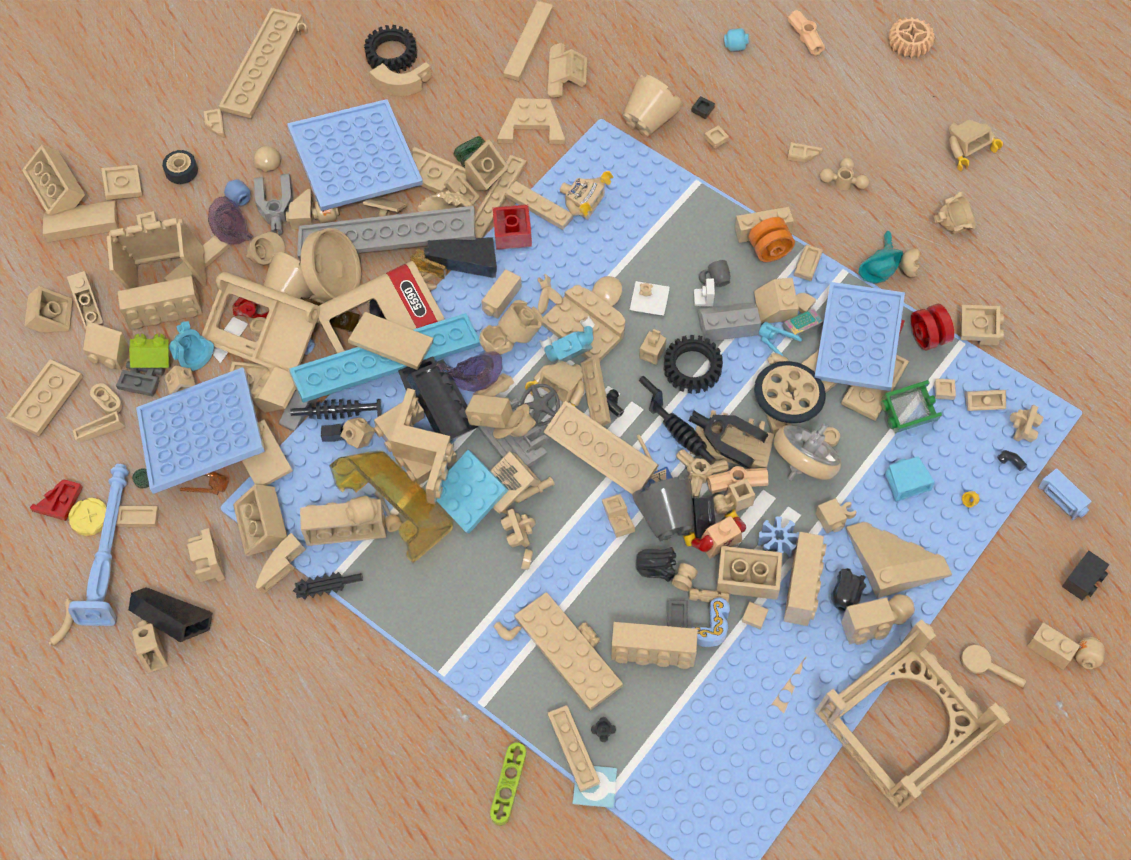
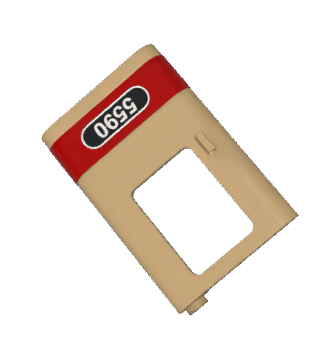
M410 261L319 305L320 313L316 323L322 326L337 354L345 350L329 323L330 319L371 299L376 300L386 320L411 330L445 319L415 263Z

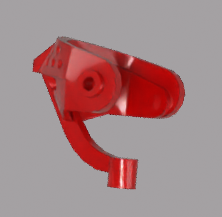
M241 297L232 305L234 316L240 315L253 319L257 317L266 319L269 310L266 313L257 314L255 311L258 303Z

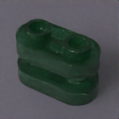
M481 136L474 137L459 145L454 150L453 155L465 168V161L486 141Z

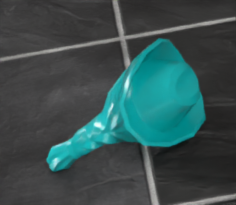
M888 230L884 234L885 248L877 250L872 256L862 262L859 267L858 273L864 281L873 284L885 282L895 273L901 262L903 251L893 249L892 235Z

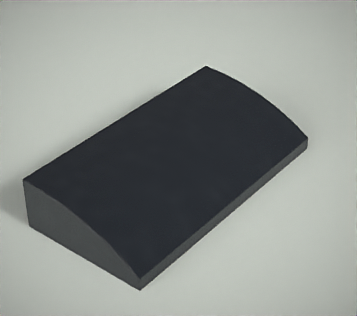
M443 359L408 375L407 380L411 388L415 390L416 398H418L435 433L450 436V441L478 427L469 424L465 412L468 406Z

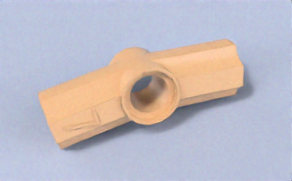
M800 11L792 12L788 17V22L800 34V40L806 44L810 53L814 54V56L819 55L824 51L825 46L816 31V24L808 21Z
M736 466L731 471L707 476L708 488L711 494L726 491L729 485L744 479L748 480L751 487L768 486L767 468L744 469L743 467ZM734 477H740L741 480H736Z

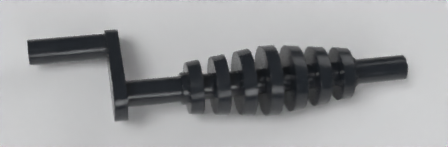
M645 376L640 377L639 382L653 394L649 411L652 414L658 413L664 419L663 425L679 444L695 456L701 455L710 465L714 464L716 459L706 450V443L698 436L694 428L676 414H669L663 408L662 391L657 389Z
M331 399V406H329L328 400H324L323 406H321L320 401L316 402V407H313V403H309L307 408L290 409L291 416L307 415L309 419H314V415H317V419H322V414H324L325 420H329V414L332 413V419L337 420V413H340V419H344L346 412L349 418L352 417V412L359 416L361 411L377 410V417L382 415L381 399H377V403L366 404L359 403V400H354V404H352L351 400H347V405H344L343 399H339V405H336V399Z

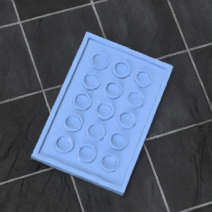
M830 282L815 378H819L821 381L891 391L905 292Z

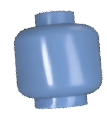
M241 180L229 181L224 190L226 198L235 206H243L250 200V189Z

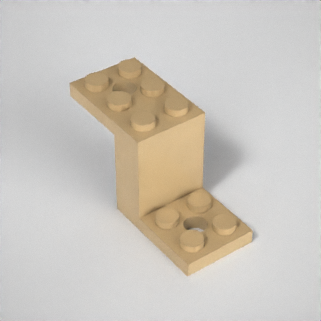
M407 388L390 440L394 457L432 466L426 485L427 503L435 505L437 498L440 499L442 495V480L446 481L447 464L451 463L453 459V444L450 443V436L414 427L412 420L413 417H417L419 412V406H417L418 398H416L415 390Z

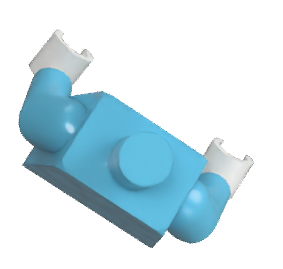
M590 316L585 321L583 319L580 321L584 327V332L575 331L553 343L549 336H547L548 339L545 341L539 340L550 361L554 362L559 359V361L567 362L593 349L591 343L594 340L593 327L595 324Z

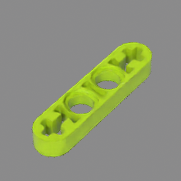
M521 743L511 744L506 752L490 811L492 822L498 826L505 825L509 821L526 759V749ZM520 749L522 755L517 756V764L513 763L514 755L511 752ZM510 768L517 771V776L513 779L505 776V772ZM509 789L512 792L509 799H502L500 797L501 790ZM497 802L504 805L503 814L506 815L501 817L500 820L495 815V813H499L501 807Z

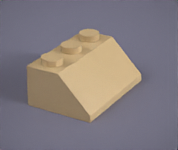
M255 484L233 504L246 556L277 548L287 537L275 487Z
M721 546L716 591L718 593L728 592L733 595L777 600L780 591L782 553Z

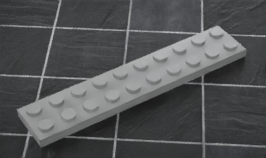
M474 206L299 226L297 256L301 260L302 246L308 235L327 228H335L343 232L351 240L357 253L428 245V240H476Z

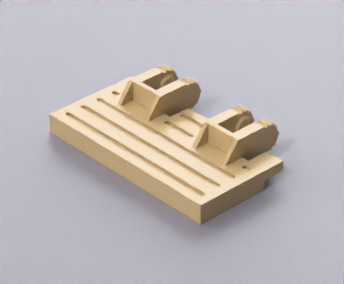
M714 410L711 411V414H710V417H711V418H712L713 415H716V411H714ZM749 418V423L754 425V419ZM761 421L759 428L764 430L765 421ZM715 425L711 430L717 434L721 433L723 429L721 426ZM699 426L696 427V432L698 433V436H700L707 445L706 450L716 460H726L729 463L737 464L731 461L730 459L716 453V451L713 449L709 441L704 436L703 428ZM728 427L721 441L752 457L755 460L751 466L752 468H767L774 434L767 432L768 437L765 443L752 436L743 435V432L735 427Z

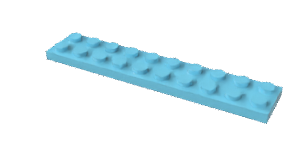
M466 313L414 329L416 332L433 338V343L424 359L433 356L435 360L480 346L479 337ZM356 347L289 368V371L304 403L397 373L398 370L407 366Z

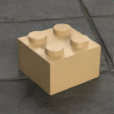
M886 597L848 606L841 623L848 643L861 645L870 639L881 640L886 638L895 622V618Z

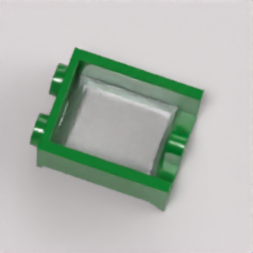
M929 380L885 393L881 398L882 409L884 412H887L889 427L894 430L895 434L932 421H938L942 416L941 412L936 413L934 409L935 397L933 395L929 396L926 387L930 384Z

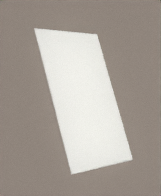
M233 317L224 331L240 336L248 323ZM214 347L213 356L221 363L228 352Z

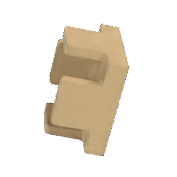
M209 528L201 530L202 535L189 538L187 545L190 559L193 563L196 562L197 565L196 577L199 582L216 578L217 582L225 580L217 543Z

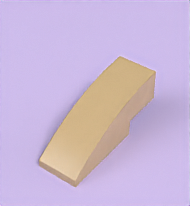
M292 533L273 551L259 575L256 588L263 594L295 569L291 562L306 550Z

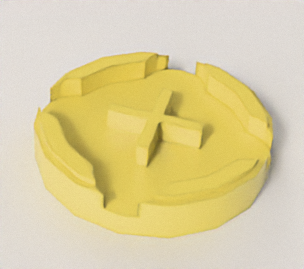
M95 498L78 501L69 512V523L72 529L84 536L95 535L101 532L107 508L106 505Z

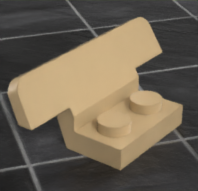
M563 43L553 45L550 48L548 95L550 98L562 96L563 83H566L568 80L583 87L586 84L587 57L572 49L565 52V44Z

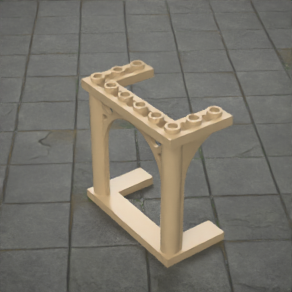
M922 619L914 625L899 647L839 694L834 689L829 691L815 710V713L899 813L922 794L921 792L983 740L987 741L1011 720L1006 710L998 706L997 703H994L982 713L979 705L971 701L966 695L964 688L954 682L949 671L942 668L935 655L926 650L936 635L933 628ZM913 661H916L921 668L918 675L913 674L910 670V665ZM903 664H905L904 669L906 673L899 672V669H903ZM925 672L931 678L930 680L924 677ZM896 679H911L930 687L941 698L949 716V733L946 742L935 755L909 776H905L895 784L842 722L840 717L882 684ZM952 705H954L955 708L958 709L959 711H958V712H955V711L952 709ZM958 716L965 717L969 725L966 727L956 724L955 718ZM956 730L958 732H964V734L962 735L960 733L959 736L956 737L954 731Z

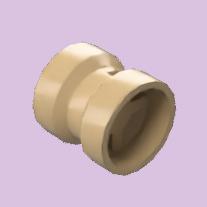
M681 563L677 569L678 574L674 576L672 584L680 590L690 591L693 585L692 580L696 578L698 571L689 564Z

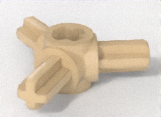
M684 449L680 450L676 455V458L687 467V472L690 474L692 498L699 497L702 484L706 483L707 476L729 469L726 460L715 461L714 464L710 465L704 459H694Z

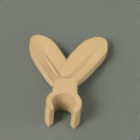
M544 274L545 280L538 277V282L541 285V289H543L538 303L540 314L546 311L549 298L556 304L560 305L563 303L562 296L551 288V278Z

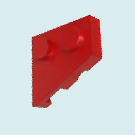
M63 479L54 489L44 494L45 498L37 505L32 504L30 509L32 512L66 521L83 487L79 483Z

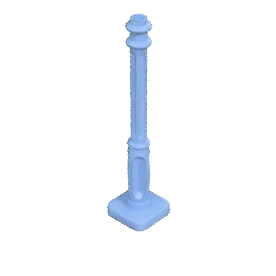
M116 464L110 470L113 476L108 480V483L111 485L99 549L94 555L95 559L88 579L87 600L72 601L69 604L68 611L74 622L78 625L113 626L116 622V615L109 603L104 602L110 579L111 548L122 490L127 485L125 477L129 475L127 467L123 464Z

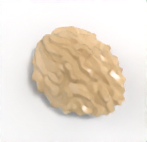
M448 190L445 193L440 192L425 198L421 205H418L417 210L424 212L473 206V203L470 202L469 198L460 194V192L452 193Z

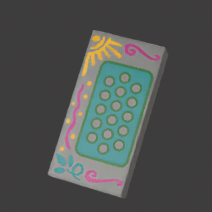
M812 308L784 321L782 326L787 332L801 336L822 326L824 321Z

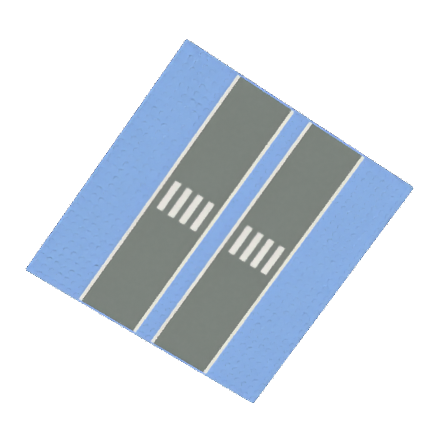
M599 119L531 188L532 191L569 211L565 205L566 194L560 192V187L564 182L572 186L577 178L594 179L601 177L603 172L610 171L614 177L610 179V185L605 184L604 197L590 218L587 220L581 215L573 216L570 223L562 230L529 211L532 247L496 250L493 227L484 238L493 237L497 264L496 278L451 270L440 281L437 288L431 291V294L444 319L466 313L478 337H480L481 331L486 326L499 325L498 322L516 300L525 301L528 303V307L532 308L534 306L538 310V303L543 290L538 282V277L545 280L544 274L551 278V288L558 292L562 298L565 296V292L575 285H580L592 292L595 283L600 278L605 276L617 278L621 282L622 293L619 301L613 308L619 311L625 318V332L623 339L600 361L606 395L612 389L617 390L619 393L617 405L624 410V413L618 418L609 410L611 423L603 427L646 456L637 438L639 434L652 460L659 465L657 470L668 467L673 478L679 477L680 480H684V477L690 474L687 472V467L676 458V455L683 449L689 454L690 451L673 438L663 425L664 419L658 413L652 414L649 411L653 394L639 382L640 377L645 376L657 389L662 391L663 408L669 414H676L683 421L691 425L695 431L697 425L688 421L690 416H692V412L695 410L699 414L710 418L711 411L714 410L716 415L728 413V415H735L749 422V418L754 419V426L758 428L761 421H765L764 431L772 433L766 413L759 406L754 393V385L758 374L770 365L768 357L775 353L766 343L761 341L763 336L757 335L710 341V344L713 342L716 344V349L719 348L721 350L723 366L719 381L715 382L712 388L708 386V391L704 392L701 389L700 393L696 394V390L692 389V394H690L688 389L685 388L684 392L680 391V386L674 388L673 382L669 383L668 377H665L664 357L671 343L675 344V340L678 338L682 341V336H687V340L690 339V335H694V339L697 340L699 335L703 336L698 309L753 302L756 306L755 290L774 279L793 278L796 295L807 293L814 297L816 302L811 309L814 308L824 321L830 282L881 288L873 283L864 281L860 275L824 253L821 255L812 281L794 276L804 247L807 244L794 235L792 236L795 240V246L786 256L772 262L760 261L751 242L739 243L735 231L736 216L756 212L607 121ZM718 260H726L731 275L730 283L723 287H717L714 284L713 306H695L694 289H702V286L706 285L699 280V274L703 270L708 269L711 263ZM506 269L521 277L522 287L497 319L486 315L482 311L481 301ZM709 272L706 274L707 279H711ZM636 281L670 287L664 316L630 310ZM550 298L546 311L541 314L542 317L556 305ZM904 303L901 319L905 320L898 339L896 355L908 360L909 363L893 391L929 380L930 384L926 387L929 396L933 395L935 397V379H954L955 399H935L934 409L936 413H942L938 421H932L895 434L894 430L889 427V417L883 409L877 420L874 421L841 405L851 385L837 383L826 392L825 404L817 416L809 421L791 424L810 432L814 430L819 431L823 424L839 431V442L832 448L841 459V468L838 474L829 480L817 479L803 472L802 474L796 473L794 478L789 480L788 476L792 472L791 464L778 453L774 446L773 438L767 465L768 486L752 487L755 493L753 506L736 512L739 518L746 524V530L742 533V542L732 547L763 551L764 545H757L759 532L762 530L763 523L766 520L773 526L775 517H782V528L786 527L790 520L794 522L793 533L804 532L824 536L823 544H826V552L822 561L824 566L820 576L821 586L817 596L818 607L814 620L810 619L808 626L783 622L794 557L793 555L789 558L784 552L781 566L780 591L777 600L729 594L730 613L728 619H726L728 622V632L725 641L713 647L697 645L694 667L688 669H681L675 665L660 667L657 664L648 663V665H638L636 662L617 663L615 660H611L614 622L667 626V600H688V628H710V602H702L700 599L697 601L690 600V591L676 588L672 584L673 578L667 582L661 578L641 576L636 570V555L644 549L665 550L673 547L676 553V558H673L676 560V565L672 566L676 569L675 575L678 574L677 569L681 563L689 564L698 571L696 578L692 580L693 585L691 588L699 589V591H702V589L716 591L720 553L709 559L706 552H702L693 546L687 547L683 538L684 535L678 536V533L665 541H660L659 538H656L636 506L632 494L545 434L544 430L549 423L539 426L542 429L541 433L530 440L532 442L545 434L549 439L542 446L546 450L547 455L540 458V461L529 467V469L541 482L551 476L555 485L544 489L542 493L534 494L520 503L514 501L508 507L509 510L513 508L515 513H519L520 516L526 514L528 518L535 520L536 525L532 528L533 533L527 534L530 546L526 548L523 545L512 548L508 544L507 536L515 533L514 529L504 530L501 520L508 515L502 512L499 514L494 508L488 512L470 533H466L437 501L435 505L427 503L426 485L428 480L419 486L414 481L411 482L406 476V469L397 464L393 453L387 450L383 437L379 438L376 433H374L369 446L359 449L349 445L346 440L322 442L321 425L341 424L343 426L346 421L359 417L365 419L367 424L374 428L377 410L361 411L359 416L352 412V417L349 418L346 412L344 419H340V413H337V420L332 419V413L329 414V420H325L324 414H322V419H317V415H314V419H309L308 416L279 446L293 472L267 486L275 487L287 536L292 533L306 549L291 562L298 571L315 580L317 575L320 578H323L324 574L330 577L332 572L335 574L340 572L343 577L362 573L363 581L346 584L342 591L338 590L337 594L331 590L329 595L575 784L573 774L548 717V712L567 705L593 766L617 768L614 807L605 808L673 860H761L843 746L815 713L816 708L825 695L832 689L839 694L901 645V642L914 625L921 619L929 625L933 622L1078 421L1082 411L970 342L961 340V337L955 333L952 342L942 346L938 344V347L927 351L923 350L914 338L910 322L911 314L917 310ZM783 322L770 323L777 328L785 330L782 326ZM542 325L530 342H516L513 349L507 353L491 355L480 344L478 347L435 360V362L444 360L467 406L474 392L502 373L511 376L514 383L509 386L507 391L499 393L494 397L509 398V401L518 399L520 402L526 391V383L534 381V377L543 366L560 362L559 359L552 362L547 358L539 340L545 341L548 339L547 336H549L553 343L560 338ZM823 325L799 336L802 338L801 342L779 333L774 340L770 339L769 341L789 361L802 364L819 350ZM653 329L660 331L661 335L666 338V348L657 365L639 358L640 347L649 331L652 332ZM696 351L685 352L676 360L678 370L689 377L702 376L711 367L708 358ZM579 355L566 363L571 366L574 364L581 366V362L585 361L586 358ZM399 372L332 393L325 400H328L329 406H331V399H336V405H339V399H343L344 405H347V400H351L352 404H354V400H359V403L366 404L377 403V399H381L382 414L403 402L406 390ZM775 376L771 378V380L775 383L781 382V379L779 377ZM584 385L583 397L575 408L590 417ZM538 388L541 397L548 393L544 389ZM1006 390V409L967 411L964 391ZM774 392L767 393L768 397L777 396ZM918 392L891 400L900 425L927 416ZM531 393L527 395L524 403L533 402L534 398ZM553 396L548 401V407L555 411L557 403L555 396ZM559 400V401H560L559 409H560V407L562 406V404L564 403V402H562L561 400ZM799 402V405L801 407H809V404L807 402ZM785 404L787 407L786 411L791 410L790 406ZM1033 404L1038 407L1037 413L1044 417L1040 426L1034 427L1032 425V428L1038 431L1037 439L1032 442L1025 439L1020 441L1014 440L1017 428L1013 427L1014 423L1010 421V415L1018 412L1019 409L1028 410ZM530 409L529 414L532 416V418L534 410ZM425 413L424 419L414 424L415 428L434 432ZM540 413L538 423L545 422L552 416ZM478 427L450 441L453 444V451L456 453V461L467 450L472 451L490 471L502 460ZM1003 450L1017 453L1027 464V467L1019 471L1009 460L1005 464L1001 463L997 456ZM690 454L694 459H704L702 456ZM918 456L935 481L931 491L895 502L885 472L889 465L895 464L901 459L908 460ZM728 462L729 469L724 472L731 471L736 466H743ZM454 464L447 467L448 471L453 467ZM251 476L221 505V511L236 523L237 518L233 504L255 485ZM734 477L736 480H741L740 477ZM706 480V483L702 484L699 497L695 498L710 496L714 498L718 494L726 496L728 490L711 494ZM649 481L647 482V484H646L645 487L643 488L642 492L645 491V488H647V487L650 486ZM381 490L383 493L382 497L391 515H396L402 522V527L397 531L389 532L386 528V538L307 546L301 531L300 508L308 505L321 506L327 503H346L351 499L362 496L378 500L379 498L375 496V491ZM968 491H975L980 496L979 503L970 508L966 507L962 502V495ZM621 494L627 506L628 515L635 527V532L616 538L602 500ZM835 498L840 506H843L846 502H851L852 505L847 511L853 512L856 510V516L852 519H847L842 530L826 533L816 516L818 505ZM714 509L715 523L726 519L724 514H717ZM384 510L385 520H386V518H387L388 516H387V514H386V512H385V510ZM865 521L872 524L873 527L890 532L906 542L917 544L935 555L944 556L952 576L878 598L887 597L889 601L897 594L906 595L914 602V615L902 625L893 624L889 634L884 639H870L861 645L848 643L841 623L845 612L838 610L831 600V594L837 584L839 571L849 568L852 574L857 576L864 575L866 577L864 583L867 587L862 592L859 604L878 599H876L846 527ZM525 549L532 550L533 552L528 570L521 569ZM547 592L577 629L585 622L588 623V627L590 626L597 634L596 636L600 638V642L593 648L623 683V687L590 711L523 628L514 639L507 641L498 635L494 625L500 622L508 631L520 626L515 620L514 615ZM749 602L769 609L761 630L742 622ZM803 661L802 670L800 674L793 675V673L796 671L798 666ZM790 678L791 684L794 686L792 694L788 690H782ZM888 682L879 686L840 717L851 732L855 730ZM778 694L781 702L788 703L785 713L780 711L777 706L771 705ZM601 717H606L616 727V732L608 737L607 742H601L596 734L591 733V727L596 725Z

